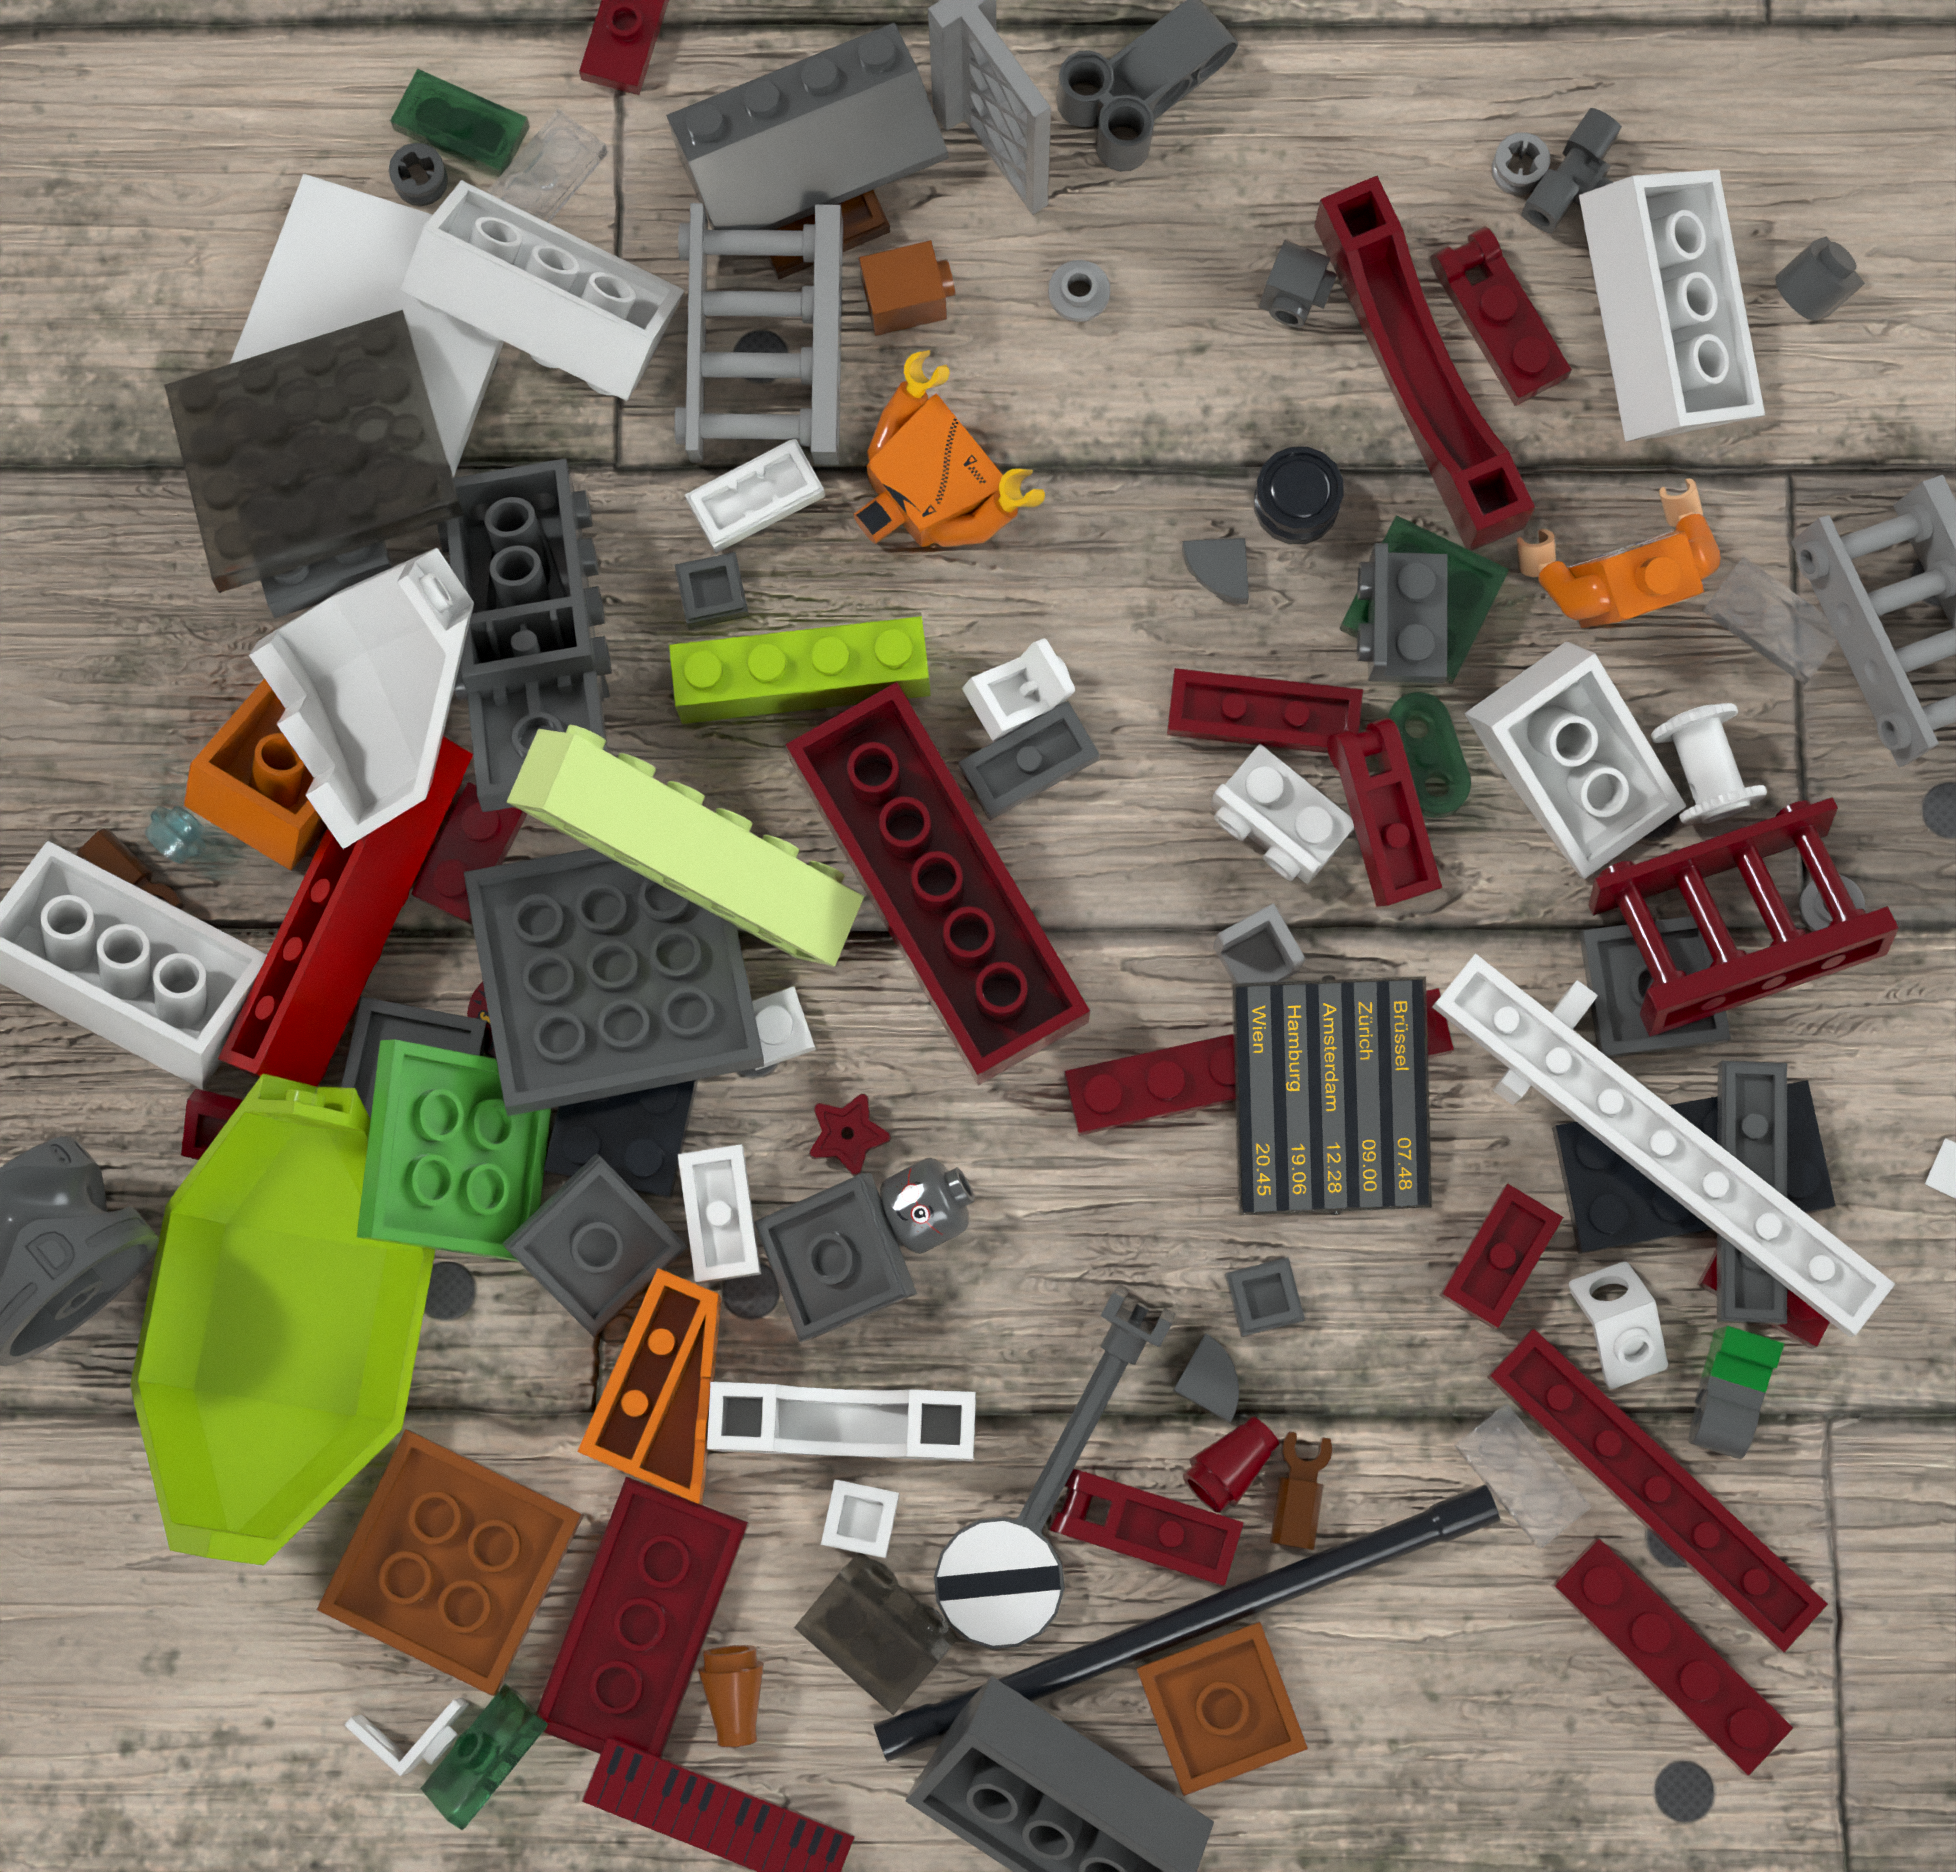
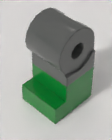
M1728 1325L1714 1330L1694 1402L1697 1404L1690 1426V1444L1740 1460L1744 1458L1756 1431L1760 1409L1772 1371L1778 1366L1785 1343Z

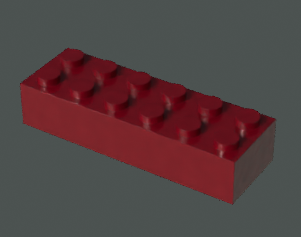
M897 682L785 744L793 768L978 1086L1089 1023L1090 1009Z

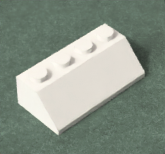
M1719 169L1635 175L1580 194L1579 199L1584 229L1587 236L1625 442L1670 436L1764 416L1763 400Z
M462 180L422 227L400 287V291L416 298L426 309L438 313H447L472 325L480 335L488 339L505 341L529 353L539 364L549 368H560L586 381L589 387L596 392L608 396H617L625 401L629 399L643 377L685 291Z
M47 841L0 902V984L200 1089H204L222 1063V1061L218 1060V1057L267 954Z

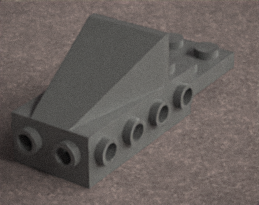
M566 458L442 480L445 514L437 515L441 547L444 553L449 552L450 562L447 563L474 602L454 687L458 700L468 699L477 796L482 812L514 807L507 803V800L538 729L565 733L569 725L579 726L604 738L606 743L603 750L608 752L602 702H604V698L610 697L605 675L612 674V667L606 637H596L594 626L605 624V614L599 586L589 588L588 577L599 575L595 546L592 537L583 539L582 529L593 527L587 491L574 490Z

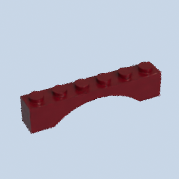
M1378 175L1321 198L1314 228L1328 257H1331V264L1338 274L1339 281L1467 552L1525 529L1535 509V505L1508 449L1494 434L1479 412L1446 350L1418 280L1404 230Z

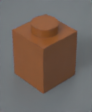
M931 240L859 257L861 281L875 336L947 319L946 298L956 295L948 259L936 260Z

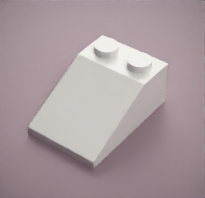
M1568 641L1564 642L1464 713L1494 763L1577 874L1583 879H1586L1687 807L1594 652Z

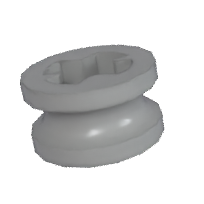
M1527 132L1514 133L1507 136L1499 144L1491 165L1492 177L1496 185L1504 192L1514 196L1532 193L1550 165V152L1546 144L1538 136ZM1513 153H1519L1520 160H1522L1524 154L1533 159L1529 175H1523V169L1521 168L1518 174L1508 169Z

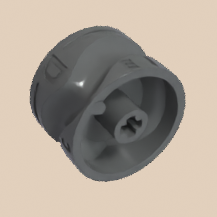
M61 1136L48 1140L20 1154L0 1167V1366H10L25 1361L43 1352L83 1325L132 1282L150 1261L159 1244L158 1236L135 1208L128 1206L121 1210L107 1212L102 1172L94 1159L78 1140L72 1136Z

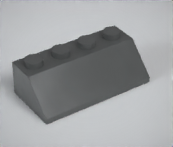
M895 22L666 115L679 159L699 202L704 205L712 230H776L815 214V204L837 205L949 159L946 145L918 68Z
M993 1676L960 1711L911 1788L905 1801L1013 1872H1197L1214 1821L1186 1802L1154 1783Z

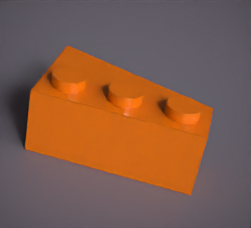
M657 1268L577 1451L703 1505L708 1455L710 1382H714L722 1299L718 1293Z

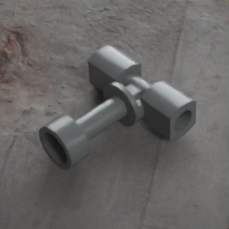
M1590 107L1567 141L1563 151L1565 159L1557 171L1547 170L1526 201L1521 216L1536 228L1552 234L1573 202L1581 206L1580 194L1614 183L1606 178L1611 165L1603 161V158L1617 139L1622 126L1608 114Z

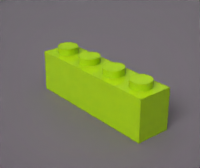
M922 616L669 645L675 707L682 724L856 705L896 682L907 699L931 696Z

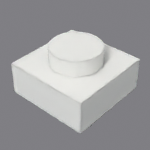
M795 987L752 1001L764 1057V1067L755 1068V1070L816 1050Z
M834 1480L821 1545L886 1558L900 1493Z

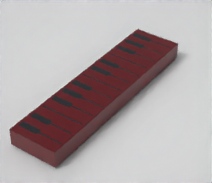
M607 1736L582 1797V1802L757 1872H841L855 1838L852 1833Z

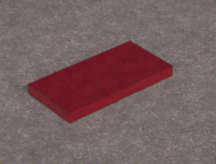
M626 1477L530 1728L599 1754L602 1751L607 1736L662 1757L749 1522Z

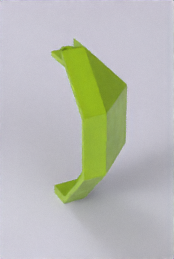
M263 1073L165 1206L130 1388L170 1551L204 1558L264 1566L403 1428L436 1249L357 1238L371 1119L355 1088L316 1087Z

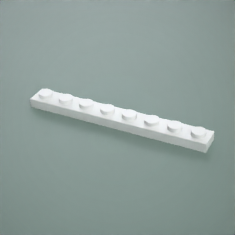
M1476 953L1432 1007L1847 1336H1856L1894 1287L1895 1283Z

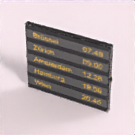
M1325 975L1320 980L1231 983L1238 1214L1264 1215L1328 1212L1331 1215H1339L1342 1211L1432 1208L1426 976L1336 979L1332 975Z

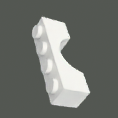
M710 1382L707 1449L719 1452L974 1461L976 1392L844 1390L778 1384Z

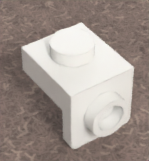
M1045 638L1033 642L1021 657L971 677L961 688L993 742L1064 704L1075 692L1074 684L1070 679L1065 663L1056 656Z

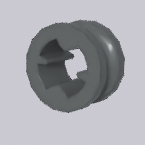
M411 143L401 147L391 158L389 165L390 178L395 191L403 201L411 205L425 206L433 204L442 197L447 189L448 175L441 156L434 148L427 144ZM419 163L427 171L426 174L429 179L428 182L417 186L412 178L403 181V177H411L408 168Z

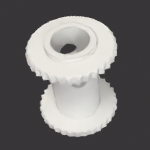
M1732 703L1704 705L1685 711L1655 728L1651 734L1652 741L1655 743L1674 741L1696 803L1694 807L1685 810L1679 815L1681 822L1686 825L1712 823L1734 816L1749 809L1751 805L1764 799L1767 794L1764 785L1747 788L1743 785L1722 726L1723 722L1738 714L1736 705Z

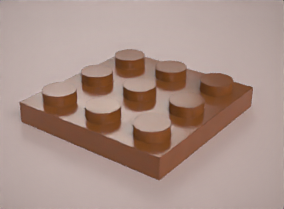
M405 1429L316 1610L491 1696H496L584 1514L415 1432Z

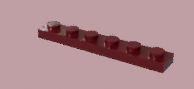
M1439 988L1423 991L1425 1059L1451 1054L1454 1051L1447 1019L1432 1008L1441 997ZM1236 1033L1064 1071L1078 1136L1238 1101Z
M1534 1328L1520 1340L1487 1376L1497 1388L1778 1652L1785 1653L1828 1605L1825 1600Z

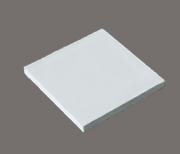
M303 174L217 397L222 404L453 478L504 341L488 339L480 335L472 325L447 313L428 310L416 298L400 291L422 227L431 218L432 214Z

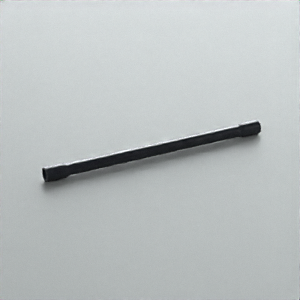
M1485 1484L1435 1503L1422 1513L997 1680L1033 1702L1431 1544L1448 1542L1499 1522L1498 1509L1488 1487ZM983 1685L941 1702L924 1704L873 1724L886 1761H892L943 1740L960 1711Z

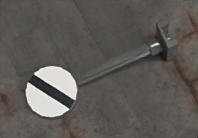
M1121 1284L1117 1285L1101 1314V1317L1111 1323L1100 1345L1105 1352L1020 1515L1017 1518L1008 1516L980 1518L958 1530L940 1553L934 1574L936 1602L948 1625L969 1642L992 1649L1019 1647L1041 1635L1058 1613L1065 1590L1063 1564L1051 1540L1043 1534V1526L1128 1363L1136 1364L1146 1343L1160 1347L1176 1313L1164 1308L1155 1325L1144 1319L1149 1310L1145 1305L1137 1303L1133 1313L1121 1307L1130 1289Z

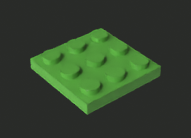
M396 1039L380 1040L357 1238L519 1262L502 1243L540 1208L551 1108L507 1116L497 1059Z

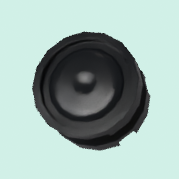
M1289 447L1276 452L1263 464L1258 476L1257 487L1254 492V513L1260 526L1272 538L1287 544H1308L1322 538L1333 527L1344 496L1343 477L1337 464L1325 453L1310 447Z

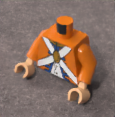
M1690 478L1685 479L1688 491L1681 495H1668L1665 487H1661L1659 490L1666 522L1670 526L1676 527V530L1569 567L1561 561H1556L1555 536L1553 532L1547 529H1540L1538 531L1539 544H1529L1524 542L1523 538H1517L1518 561L1521 573L1530 577H1538L1541 586L1567 617L1579 620L1581 628L1621 622L1704 593L1701 580L1716 572L1720 565L1721 557L1718 545L1703 516L1696 482Z

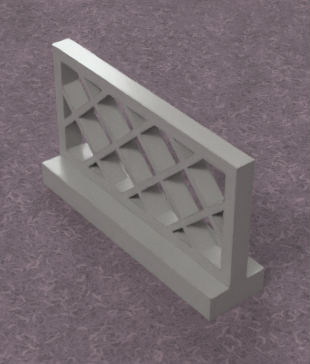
M940 0L928 8L934 115L946 131L965 120L1031 214L1034 215L1048 206L1051 107L997 34L996 0Z

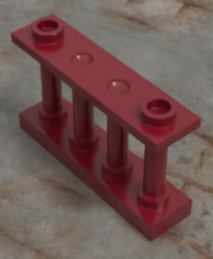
M1833 797L1811 804L1808 800L1792 803L1781 809L1773 818L1638 864H1634L1633 861L1618 862L1603 870L1595 878L1588 904L1592 915L1595 916L1619 907L1654 981L1646 991L1639 1014L1649 1037L1888 954L1899 929L1889 907L1886 906L1866 913L1864 909H1856L1821 839L1828 836L1838 809ZM1797 847L1832 918L1828 927L1806 934L1805 930L1796 928L1762 858ZM1738 867L1773 939L1769 947L1747 954L1745 950H1737L1703 878ZM1677 887L1679 888L1713 959L1709 968L1689 975L1685 971L1677 970L1644 898Z

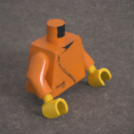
M930 350L914 353L907 358L904 364L906 381L899 385L884 408L867 451L869 459L867 465L868 481L878 496L854 513L853 516L859 527L874 544H877L901 525L905 527L921 547L928 546L934 542L942 547L982 544L1017 516L1018 507H1036L1045 498L1043 489H1033L1026 493L1024 497L1021 494L1020 485L1026 477L1033 473V470L1011 469L1003 475L936 393L928 399L926 390L943 385L950 375L949 367L942 365L936 368L930 380L925 377L922 371V364L929 357Z

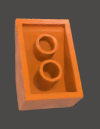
M264 678L190 763L184 806L292 871L325 831L327 825L306 797L314 777L277 725L286 708Z

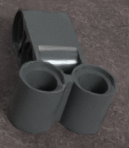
M1186 0L1109 60L1100 53L1090 50L1078 51L1068 56L1062 63L1059 72L1057 89L1058 111L1062 118L1071 125L1081 128L1097 125L1096 150L1102 163L1110 169L1120 172L1132 171L1140 167L1148 158L1154 120L1224 66L1239 45L1238 41L1201 0ZM1078 83H1089L1098 88L1099 92L1083 96L1077 94L1071 87ZM1117 127H1128L1136 131L1139 136L1133 140H1121L1112 135L1110 131Z

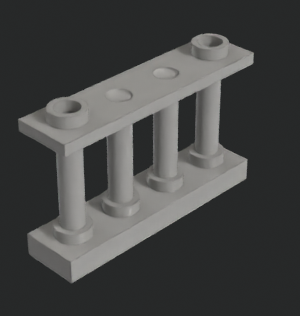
M690 203V223H680L678 234L680 261H689L686 407H676L675 409L676 444L685 445V451L691 463H703L704 439L800 440V446H811L814 464L839 465L843 217L841 205L815 204V224H804L803 231L708 230V218L703 203ZM707 255L803 256L804 262H814V286H803L802 292L707 291ZM706 316L802 317L803 323H813V347H802L801 353L705 352ZM705 377L801 378L802 385H812V408H801L800 415L704 413Z
M1943 474L1921 482L1895 503L1893 507L1898 517L1840 537L1830 515L1818 518L1791 541L1796 552L1799 570L1804 577L1809 579L1875 717L1879 737L1884 746L1891 751L1898 768L1910 764L1939 744L1933 730L1956 722V694L1921 707L1906 676L1907 672L1956 655V500ZM1905 540L1910 541L1925 573L1867 593L1851 560ZM1936 596L1952 629L1894 650L1878 616Z

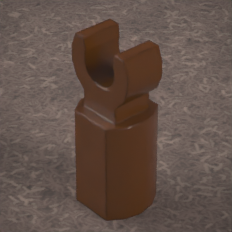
M108 828L97 831L78 850L76 856L159 899L167 900L169 904L180 910L184 907L181 897L173 889L163 884H152L150 882L153 876L152 871Z
M1289 1431L1284 1437L1281 1447L1283 1461L1289 1467L1288 1478H1279L1270 1543L1314 1550L1324 1489L1323 1484L1317 1483L1318 1472L1326 1467L1331 1459L1332 1443L1330 1438H1320L1319 1451L1315 1459L1304 1461L1295 1452L1297 1433Z

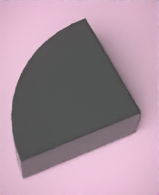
M1245 538L1183 541L1182 553L1186 567L1203 587L1223 601L1235 604H1248L1249 591Z
M1205 1333L1173 1392L1224 1421L1231 1423L1239 1399L1237 1373L1225 1349L1215 1339Z

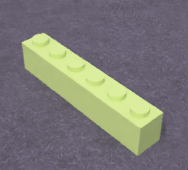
M569 725L565 733L538 729L507 803L795 958L835 967L864 898L863 895L842 884L845 877L842 872L817 861H810L808 865L796 858L799 852L796 846L770 835H764L762 839L750 833L753 824L750 820L725 809L717 808L715 812L702 806L705 798L702 793L674 781H668L666 786L653 778L656 771L654 766L628 754L619 753L618 757L609 754L603 750L606 740L587 729L575 725Z

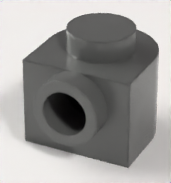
M1827 236L1810 243L1775 278L1777 288L1784 300L1798 314L1812 321L1830 316L1865 284L1855 272L1856 263L1851 254L1840 244L1831 242Z
M1284 240L1266 282L1259 308L1269 311L1272 318L1284 325L1302 327L1307 320L1312 305L1324 309L1338 275L1327 270L1331 257Z

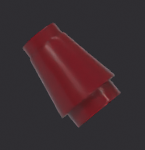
M1251 1417L1245 1424H1241L1189 1459L1191 1467L1183 1474V1479L1202 1503L1212 1511L1220 1513L1227 1505L1235 1507L1270 1458L1271 1453L1279 1446V1441L1261 1420Z

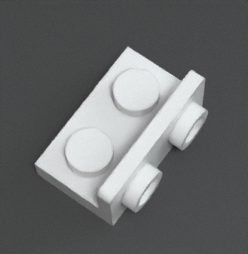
M1261 744L1256 747L1225 785L1221 784L1213 793L1210 804L1211 807L1218 811L1214 815V819L1226 832L1240 841H1243L1246 836L1250 837L1267 851L1263 859L1274 871L1289 881H1292L1297 876L1307 885L1355 829L1352 818Z

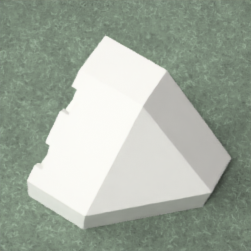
M438 548L336 592L259 640L249 654L286 708L277 723L278 727L314 777L306 797L343 849L425 800L433 780L474 605L473 600Z

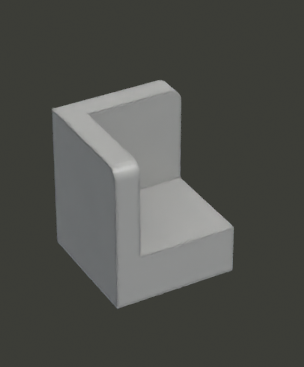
M1274 903L1218 933L1213 945L1235 986L1278 984L1298 973L1305 961L1302 951Z

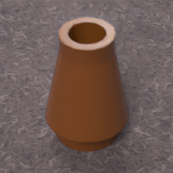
M730 1645L704 1651V1666L700 1667L698 1672L716 1729L717 1745L720 1747H739L757 1742L756 1723L764 1663L757 1661L756 1647L751 1645Z

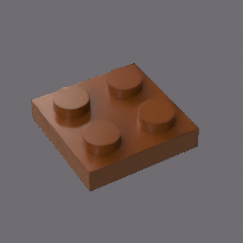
M1259 1621L1136 1667L1183 1796L1308 1749L1263 1627Z

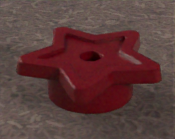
M866 1094L858 1095L843 1108L822 1103L816 1104L813 1108L822 1132L809 1151L810 1157L812 1159L836 1158L852 1176L861 1174L865 1157L869 1150L884 1145L891 1140L890 1133L870 1121L869 1098ZM851 1128L854 1131L853 1137L848 1140L844 1139L841 1135L843 1129Z

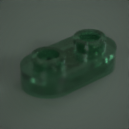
M1423 692L1404 695L1393 704L1387 718L1395 722L1400 732L1422 815L1429 818L1448 817L1461 808L1471 789L1470 773L1446 706L1435 696ZM1410 720L1423 722L1427 728V735L1422 738L1411 737L1405 729V723ZM1431 778L1442 780L1446 784L1447 794L1442 797L1430 795L1425 788V782Z

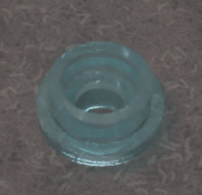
M157 806L150 814L152 822L145 829V835L169 859L183 864L190 856L198 857L206 849V845L200 836L204 832L203 826L192 814L182 807L175 806L172 810H169L165 807Z

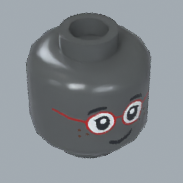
M925 1158L890 1176L880 1186L882 1206L899 1247L904 1245L914 1253H925L960 1235L969 1225L967 1205L975 1202V1197L967 1178L958 1167L949 1171L938 1160Z

